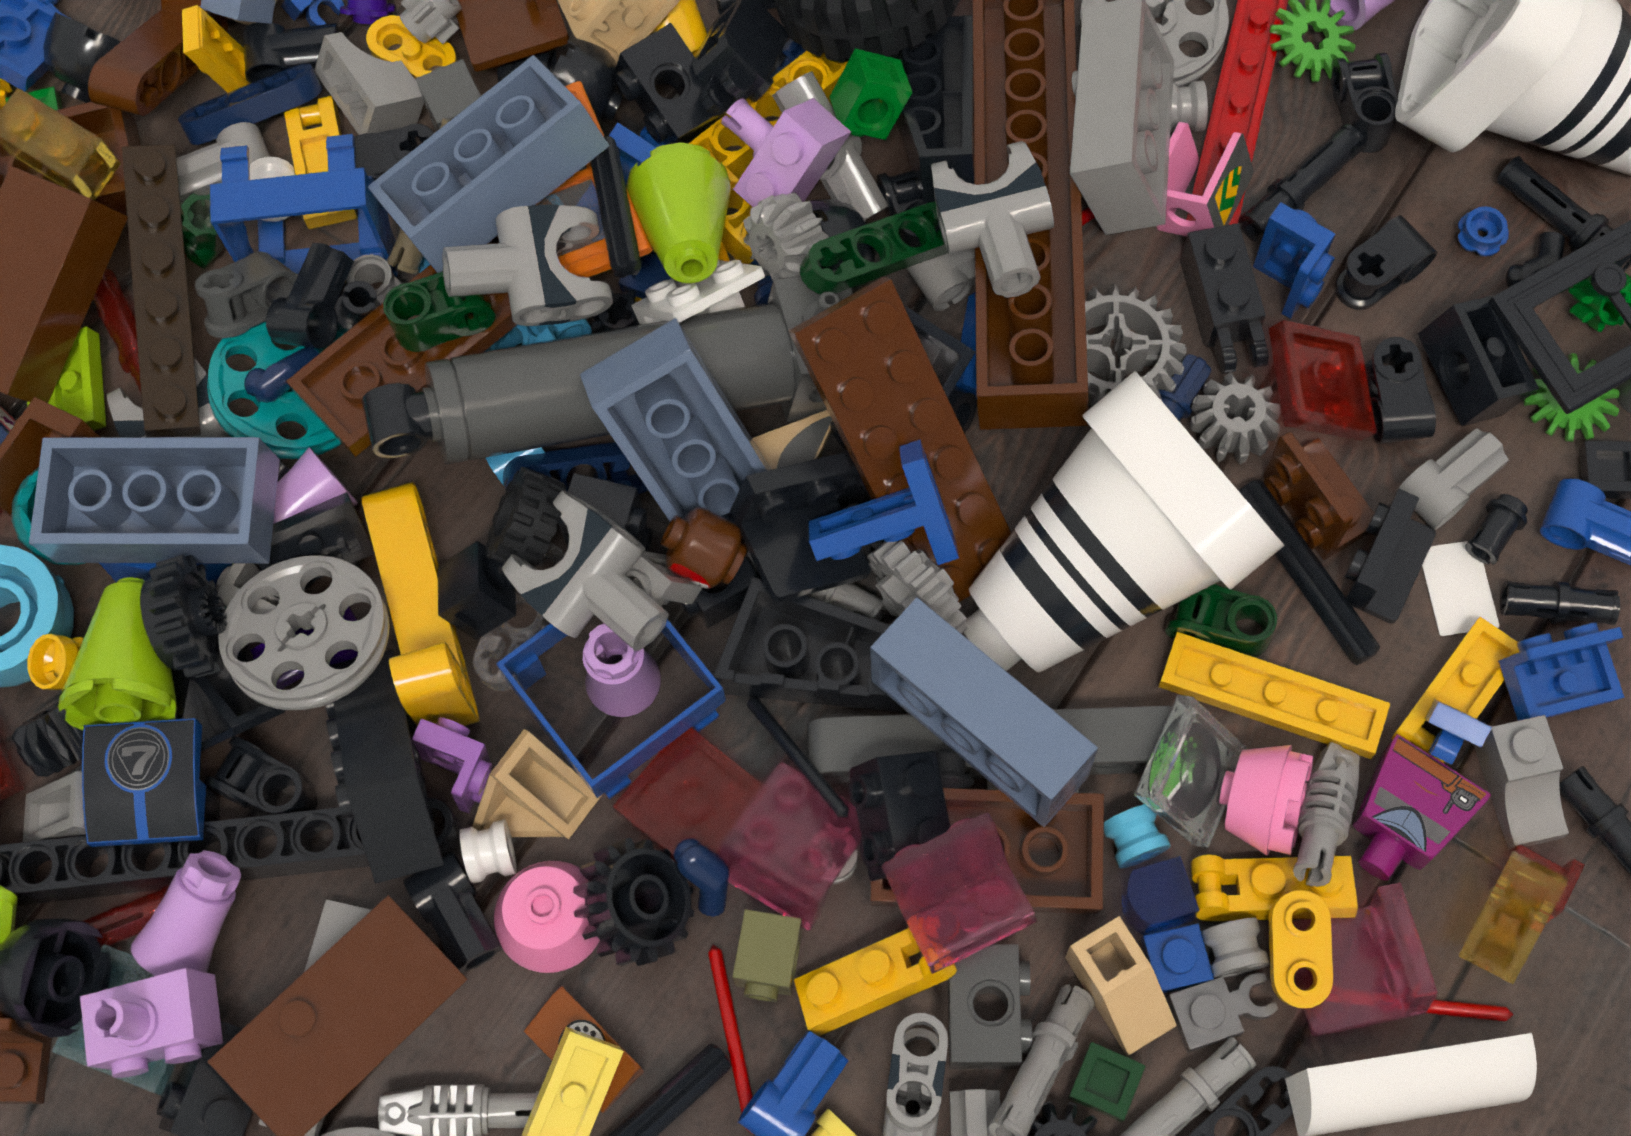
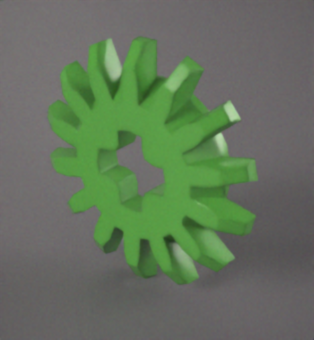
M1289 0L1288 4L1293 13L1279 8L1275 15L1284 21V24L1270 25V33L1281 35L1280 41L1270 44L1272 51L1283 49L1286 55L1278 63L1283 68L1290 62L1295 64L1297 67L1293 76L1299 79L1305 69L1311 70L1312 82H1319L1321 69H1325L1329 79H1331L1333 59L1344 58L1346 62H1349L1341 50L1352 53L1355 50V44L1342 38V36L1353 34V26L1338 27L1336 24L1345 16L1344 10H1339L1332 17L1328 15L1331 0H1323L1319 10H1317L1315 0H1305L1306 8L1298 0ZM1308 25H1312L1315 32H1323L1325 35V39L1319 43V49H1315L1312 42L1304 43L1302 36L1308 31Z
M1571 353L1568 356V360L1577 374L1597 364V361L1591 359L1584 370L1579 369L1577 354ZM1535 379L1539 390L1536 391L1535 395H1531L1523 400L1524 406L1538 405L1540 410L1530 418L1534 423L1545 418L1550 423L1545 431L1546 434L1552 436L1559 427L1565 429V441L1573 442L1575 430L1581 429L1587 441L1594 439L1593 424H1596L1604 432L1610 428V424L1603 413L1616 417L1619 408L1605 401V399L1619 398L1620 393L1619 390L1612 389L1572 413L1566 414L1543 380Z

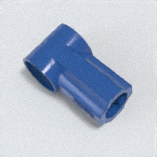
M1571 478L1559 481L1540 528L1541 535L1557 546L1573 550L1588 547L1631 566V511L1605 501L1606 496L1604 492L1589 482Z
M807 1031L786 1058L772 1081L770 1079L766 1080L754 1094L741 1113L738 1123L755 1136H805L815 1120L816 1114L813 1113L849 1060L827 1040L811 1031Z

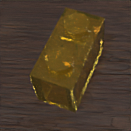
M19 88L15 90L0 110L1 146L10 155L68 190L95 200L121 165L103 139Z

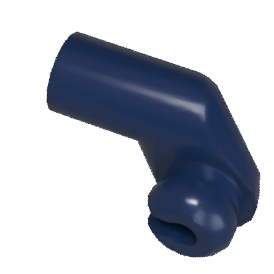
M304 347L275 362L266 370L261 368L251 370L244 380V388L247 394L255 396L256 400L262 403L276 401L291 389L286 380L319 355V353L314 348Z
M687 838L682 840L675 847L674 859L681 874L700 889L698 899L699 911L711 917L721 915L725 911L730 873L727 863L716 852L703 846L698 839Z

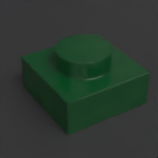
M1091 1041L1068 1099L1119 1122H1123L1146 1065Z

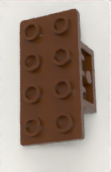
M458 0L462 10L456 16L471 64L476 72L500 67L508 62L537 53H545L556 47L568 44V32L556 0Z

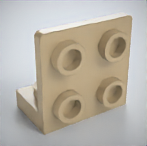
M558 0V3L574 36L577 39L591 42L606 49L615 59L617 65L620 53L648 37L680 0Z

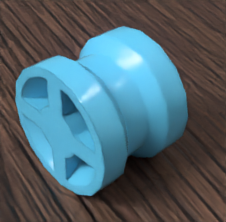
M1150 803L1128 809L1104 822V835L1112 839L1117 848L1114 858L1119 868H1127L1147 861L1171 847L1167 835L1160 833L1154 821L1157 813L1154 806Z

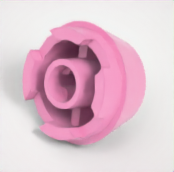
M1292 745L1242 750L1235 772L1226 771L1222 783L1219 804L1227 805L1225 830L1267 856L1270 850L1291 855L1299 833L1298 820L1307 790V783L1305 782L1310 780L1313 756L1293 752Z
M562 861L538 862L522 869L506 883L496 902L494 927L502 949L515 963L535 972L554 973L578 965L594 951L600 939L596 936L584 940L582 934L590 926L588 919L576 918L574 916L575 910L585 906V898L574 894L573 888L588 882L580 872L579 867Z

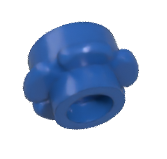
M1478 207L1465 214L1458 223V229L1460 230L1458 241L1466 251L1476 252L1480 256L1496 254L1500 250V245L1506 244L1509 232L1506 218L1500 211L1492 207ZM1480 230L1485 232L1487 236H1480L1478 234V231Z

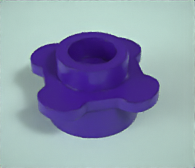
M348 0L347 6L340 7V13L353 15V21L360 24H373L376 20L388 16V12L395 11V5L387 3V0Z

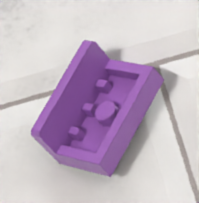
M439 717L437 723L434 724L421 718L412 737V741L421 759L458 774L451 794L458 809L470 814L474 803H480L492 769V763L485 744L469 738L470 730L455 721Z

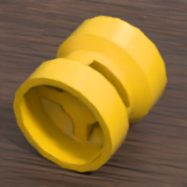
M46 634L35 640L30 648L27 659V670L35 686L47 690L63 689L84 637L71 639L64 635Z

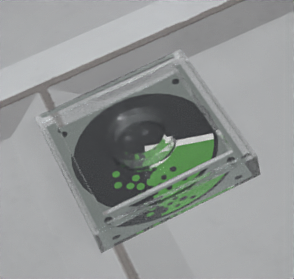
M1177 695L1134 795L1189 843L1208 848L1227 806L1219 804L1226 771L1235 772L1242 750L1248 748L1194 697Z

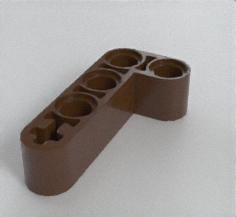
M161 0V10L95 63L88 81V93L91 101L98 105L145 116L199 70L198 66L183 53L182 9L195 5L200 7L201 0ZM205 11L228 33V17Z

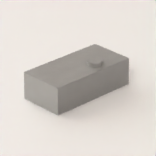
M1115 0L1083 8L1078 71H1074L1072 74V87L1076 102L1070 175L1105 235L1164 225L1166 221L1174 59L1145 0Z

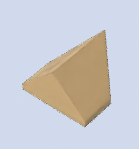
M524 729L489 774L472 827L478 831L489 829L494 821L505 819L511 837H565L569 840L601 796L596 798L582 778L534 735Z

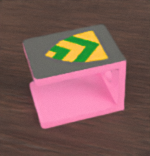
M1184 122L1177 124L1170 138L1166 221L1164 225L1157 226L1159 231L1187 237L1189 232L1229 225L1254 172L1242 133H1233L1203 196L1185 193L1199 165L1200 159L1189 124ZM1177 208L1185 210L1196 220L1182 219L1175 212Z

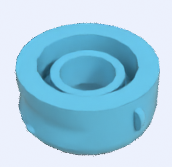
M0 545V608L10 603L20 602L21 614L17 624L11 631L0 637V688L19 686L31 681L27 670V659L30 648L35 640L46 634L64 635L71 638L74 628V608L70 594L64 586L63 578L52 573L32 553L18 547Z

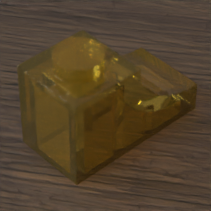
M1512 851L1468 931L1458 956L1514 984L1563 893L1568 878Z

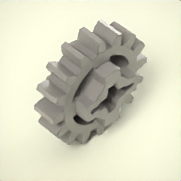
M897 541L883 542L867 556L871 562L869 563L871 570L877 575L875 578L877 584L875 586L881 592L883 598L881 602L892 616L898 618L917 597L961 634L968 628L965 625L967 618L958 610L961 608V605L958 602L959 598L952 588L954 582L947 572L934 564L922 550L917 549L911 553L902 541L898 543Z

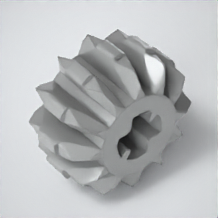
M795 192L780 194L775 197L771 195L759 201L757 206L751 208L750 216L743 220L744 227L748 232V235L743 240L751 248L752 256L750 259H756L759 265L762 266L765 276L770 275L772 280L800 276V264L813 244L829 238L822 231L820 225L823 218H816L813 214L811 202H802Z
M1232 372L1224 376L1222 385L1211 379L1205 384L1204 395H1198L1194 398L1191 409L1196 415L1192 417L1190 422L1191 432L1202 434L1198 442L1202 449L1212 446L1218 448L1216 452L1218 462L1224 460L1228 452L1234 454L1235 459L1240 465L1247 461L1249 451L1261 457L1268 449V441L1276 440L1279 434L1280 427L1275 421L1279 419L1282 413L1281 404L1269 402L1273 394L1271 386L1259 390L1254 388L1255 378L1253 374L1248 376L1244 383H1238Z

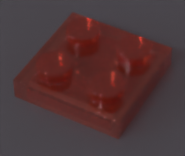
M1282 320L1268 328L1285 427L1360 441L1376 434L1359 336Z
M691 727L657 754L613 805L616 813L649 840H652L661 850L666 848L670 850V857L674 859L675 847L679 842L687 838L698 839L703 846L710 848L720 856L769 799L771 793L768 788Z

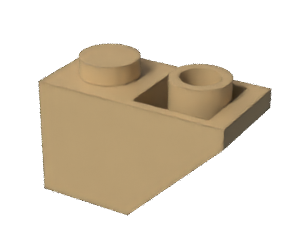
M1120 916L1070 945L1065 959L1084 989L1093 997L1095 1007L1127 1057L1177 1026L1150 962Z

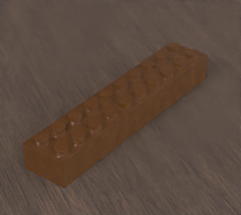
M973 0L974 184H989L998 180L1006 172L1009 165L1007 145L1023 141L1041 170L1054 216V228L1027 235L1040 274V280L1037 285L1025 294L1009 298L996 295L992 288L980 247L975 248L976 384L980 430L1089 426L1082 416L1088 411L1081 192L1070 175L1076 102L1072 87V74L1074 71H1077L1074 0Z

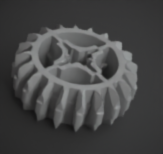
M1115 283L1109 287L1108 295L1103 296L1095 286L1088 291L1087 301L1085 300L1086 331L1097 326L1106 325L1102 332L1086 335L1087 370L1098 374L1103 379H1098L1088 373V405L1091 407L1119 385L1127 374L1134 371H1143L1144 367H1153L1150 372L1141 378L1161 401L1159 389L1172 393L1175 390L1176 384L1171 376L1173 374H1183L1184 366L1181 361L1186 356L1187 350L1186 344L1179 342L1183 334L1181 325H1170L1173 317L1171 308L1155 311L1158 303L1155 295L1149 297L1144 302L1139 300V291L1136 286L1129 291L1128 296L1119 295V289ZM1129 328L1136 331L1139 334H1135L1134 332L1130 331ZM1112 339L1114 340V351H1117V356L1120 359L1118 368L1115 366V356L1112 355L1110 348Z

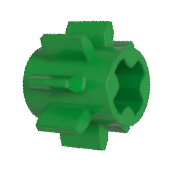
M1626 274V285L1620 293L1631 307V277ZM1591 276L1569 289L1568 292L1572 294L1574 301L1577 303L1569 312L1581 322L1588 324L1597 332H1602L1606 324H1619L1620 326L1624 324V319L1608 296L1600 295L1594 290L1591 284Z

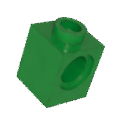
M855 48L829 98L836 119L851 131L850 134L859 137L866 135L886 140L910 98L912 89L901 60Z

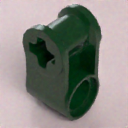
M443 271L413 282L399 284L388 292L383 302L384 313L396 339L403 348L413 352L426 351L434 346L463 336L478 334L489 328L495 320L494 308L489 302L485 301L483 294L448 297L444 285ZM472 312L473 319H469L467 313ZM419 315L418 317H416V318H414V319L408 320L409 318H411V317H413V316Z
M1213 584L1180 601L1174 620L1167 623L1165 632L1173 640L1176 633L1180 632L1252 657H1258L1267 650L1277 626V614L1273 605L1260 596L1230 590ZM1199 607L1198 617L1196 619L1192 618L1194 608ZM1242 619H1251L1261 626L1263 632L1255 636L1246 635L1237 628L1236 622Z

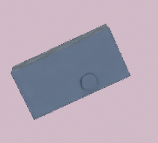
M532 55L367 187L435 271L439 273L443 271L442 252L444 247L489 243L498 235L495 221L498 214L513 207L538 204L610 145L582 103Z
M676 318L580 374L591 407L669 521L675 515L684 519L692 509L703 507L735 523L730 509L745 477L772 469Z
M259 437L43 438L29 544L56 563H156L184 554L185 557L194 556L196 563L269 564L280 459Z
M916 597L870 647L871 681L1043 827L1050 822L1089 777L1098 747L919 598Z

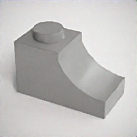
M342 32L324 35L314 71L359 135L379 133L402 128L410 124H417L424 100L416 79H414L401 60L390 62L373 57L352 44Z
M1542 715L1493 726L1482 748L1475 744L1474 748L1489 793L1491 794L1508 850L1564 838L1569 834L1563 814L1559 786L1560 771L1564 768L1546 716Z

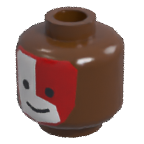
M703 507L692 509L684 519L675 515L668 524L661 539V545L668 548L666 554L668 569L706 589L713 588L720 582L729 584L738 572L747 551L746 545L741 543L742 533L735 523Z

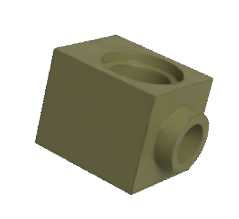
M745 909L732 976L735 986L744 988L743 996L766 1002H777L778 994L792 996L803 934L801 918Z

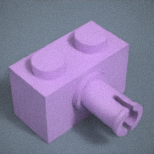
M741 98L726 112L731 117L724 116L721 123L754 151V158L733 190L752 207L757 206L759 201L771 195L775 197L780 194H790L793 192L804 202L851 131L814 98L784 110L774 127L755 111L744 98Z
M183 968L80 996L87 1067L112 1070V1077L114 1078L144 1074L149 1071L148 1063L165 1059L167 1064L197 1060L202 1057L201 1049L223 1043L215 974Z

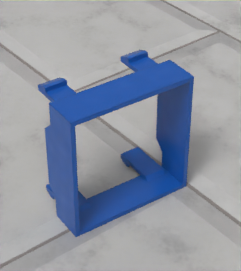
M353 134L327 136L328 172L250 180L248 145L221 148L222 183L210 184L211 224L234 262L254 253L249 244L246 226L243 221L258 220L259 251L270 254L294 273L299 274L310 248L285 250V220L275 222L262 219L358 209L359 242L330 245V247L344 252L353 261L358 257L370 254L381 256L387 261L396 240L390 227L388 212L367 187L374 182L373 176H368L365 168H356ZM397 264L396 267L389 265L394 276L398 277Z
M668 619L661 632L697 677L711 691L594 779L589 776L524 691L547 675L538 657L565 638L567 634L550 623L496 663L502 676L596 798L603 793L608 799L614 797L632 783L627 775L692 727L696 733L700 732L719 717L716 708L726 701L723 687Z

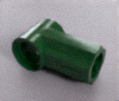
M192 193L181 205L185 256L199 267L205 269L225 246L211 224L210 194L196 195Z

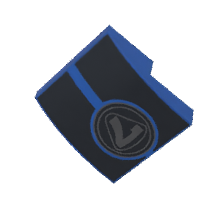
M196 718L84 725L82 792L85 831L89 846L203 840L206 785L199 779L202 724Z

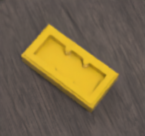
M198 5L182 9L183 53L198 66L201 72L210 76L227 93L250 84L245 77L244 48Z

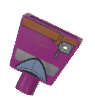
M1397 734L1381 754L1352 826L1372 840L1358 861L1360 866L1374 877L1385 881L1389 880L1401 860L1413 868L1421 870L1487 802L1491 794Z

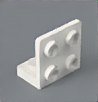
M718 259L715 271L705 280L697 283L675 282L674 279L659 282L645 291L646 298L631 306L640 325L661 321L669 322L674 318L678 322H682L695 315L742 308L745 305L739 291L763 279L765 274L762 266L743 264L741 260L722 261Z

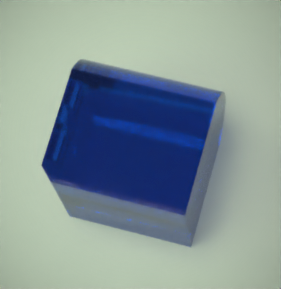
M1181 856L1133 870L1122 892L1121 905L1123 914L1130 926L1144 936L1191 922L1199 912V907Z

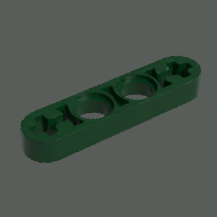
M935 201L834 235L813 244L800 264L799 273L802 281L810 290L817 294L824 292L839 293L946 254L947 250L940 229L937 233L935 231V228L938 226ZM899 229H907L915 233L920 240L921 247L914 248L905 244L899 236ZM865 243L874 247L880 256V262H870L864 259L857 249V244ZM841 258L843 260L834 273L830 268L821 269L818 265L820 262L823 267H829L837 264Z

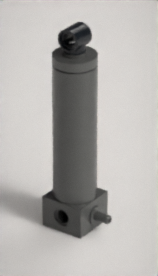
M801 276L773 280L768 302L765 304L695 315L679 323L735 412L781 403L786 422H790L825 411L827 408L788 331L853 293L850 288L839 293L824 292L817 294L804 284ZM668 321L452 357L450 360L446 358L425 362L427 387L422 388V391L416 392L415 388L408 384L395 383L376 387L363 396L361 402L372 451L375 455L384 458L403 457L421 450L428 440H432V442H438L445 465L468 461V458L469 460L611 435L591 407L580 374L668 323Z

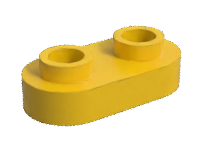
M389 15L376 20L370 26L366 35L367 45L373 57L390 62L401 60L414 79L430 73L431 71L428 70L433 66H447L458 61L454 48L448 41L442 44L435 36L427 43L419 41L405 27L400 16ZM392 45H401L396 50H388Z
M1306 890L1286 892L1274 901L1269 911L1271 985L1276 996L1285 1004L1296 1008H1312L1321 1004L1328 997L1333 986L1331 915L1326 903L1318 895ZM1298 908L1307 910L1311 916V924L1304 931L1296 929L1292 923V915ZM1302 967L1309 969L1313 975V983L1306 990L1299 989L1294 983V974Z

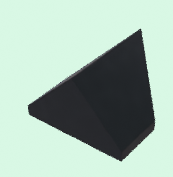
M239 651L237 659L242 662H249ZM223 664V670L213 674L189 679L184 676L176 719L196 718L202 724L201 751L277 717L285 713V710L265 706L248 697L236 685Z

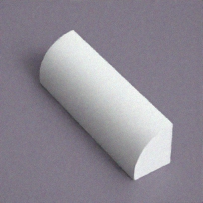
M1532 1033L1307 1068L1285 1078L1298 1136H1315L1524 1101L1530 1097L1535 1086L1537 1073L1536 1051Z

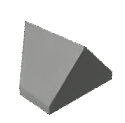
M82 764L62 778L26 794L23 842L86 836L83 810Z

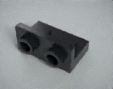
M346 492L273 524L269 564L258 565L263 571L276 563L291 558L312 555L334 557L359 566L366 557L375 554L369 532L365 524L362 523ZM318 576L310 580L307 583L305 589L312 586L317 579L323 576Z

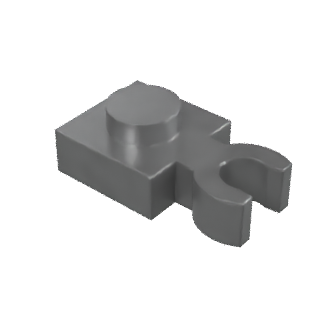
M1255 973L1247 976L1238 985L1237 989L1229 992L1224 977H1220L1168 995L1167 1001L1187 1053L1227 1040L1231 1036L1236 1037L1243 1034L1244 1029L1239 1017L1245 1016L1257 1021L1264 1020L1278 1010L1276 1002L1266 1006H1257L1250 1000V989L1264 984L1267 981L1265 974Z

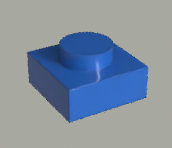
M1199 923L1142 937L1141 943L1144 954L1155 972L1163 994L1214 980Z

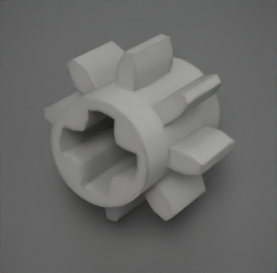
M403 0L401 2L406 8L400 14L402 23L413 36L423 43H427L435 36L444 44L460 29L457 25L459 23L458 19L455 16L462 10L458 0Z

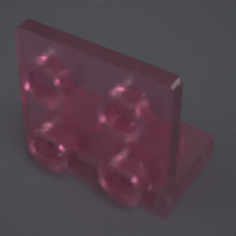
M779 763L721 843L719 856L728 865L730 872L729 883L783 916L801 918L803 928L811 931L822 914L830 887L860 845L861 832L856 808L851 802L839 796L849 807L848 817H837L802 773L785 763Z
M984 813L976 818L962 819L954 823L946 833L922 845L905 847L893 859L882 865L883 872L901 914L932 974L1037 922L1033 908L1007 863L995 823L989 813Z
M1401 882L1378 887L1370 905L1358 908L1356 917L1331 918L1333 986L1330 994L1321 1004L1304 1009L1311 1034L1313 1036H1321L1425 1014L1438 992ZM1311 919L1292 923L1296 929L1304 931L1310 926ZM1302 967L1295 972L1296 986L1301 990L1308 989L1313 983L1311 971Z

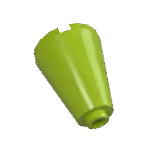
M681 142L662 145L650 151L651 157L643 161L639 166L636 163L632 167L626 188L650 245L667 274L672 279L681 283H697L708 278L717 267L731 193L730 180L727 169L722 162L720 164L711 157L710 151L702 146Z
M134 577L122 578L116 583L108 585L102 593L59 697V712L63 709L66 710L65 721L73 727L83 730L84 725L176 720L177 702L172 669L168 668L155 653L142 620L140 594L145 580Z

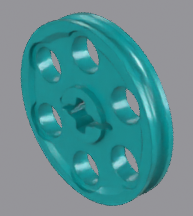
M266 321L251 327L241 335L223 338L219 342L209 364L207 393L214 417L227 434L231 437H259L278 458L299 459L309 447L317 455H320L342 444L294 392L287 391L274 402L262 403L258 402L255 396L247 394L244 388V380L251 370L255 368L266 370L275 362L304 347L298 346L292 350H283L276 347L268 334ZM337 330L333 342L343 335L340 331ZM326 348L314 349L317 350V352L320 354ZM234 354H245L251 357L256 365L251 370L239 372L230 368L226 360ZM246 398L257 405L258 411L251 416L240 417L233 414L229 410L228 405L235 399ZM294 421L305 428L306 434L300 439L290 440L282 437L276 428L283 422Z

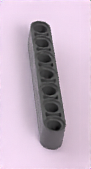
M1176 706L1057 709L1054 711L1098 747L1089 775L1147 773ZM912 715L830 717L816 719L807 724L808 759L829 784L850 783V769L875 757L928 751L937 752L939 749H951ZM965 761V774L970 775L973 779H986Z

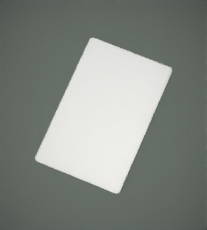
M1468 541L1431 546L1422 565L1440 636L1467 633L1479 617L1499 628V621L1484 564L1473 558L1466 551L1465 545Z

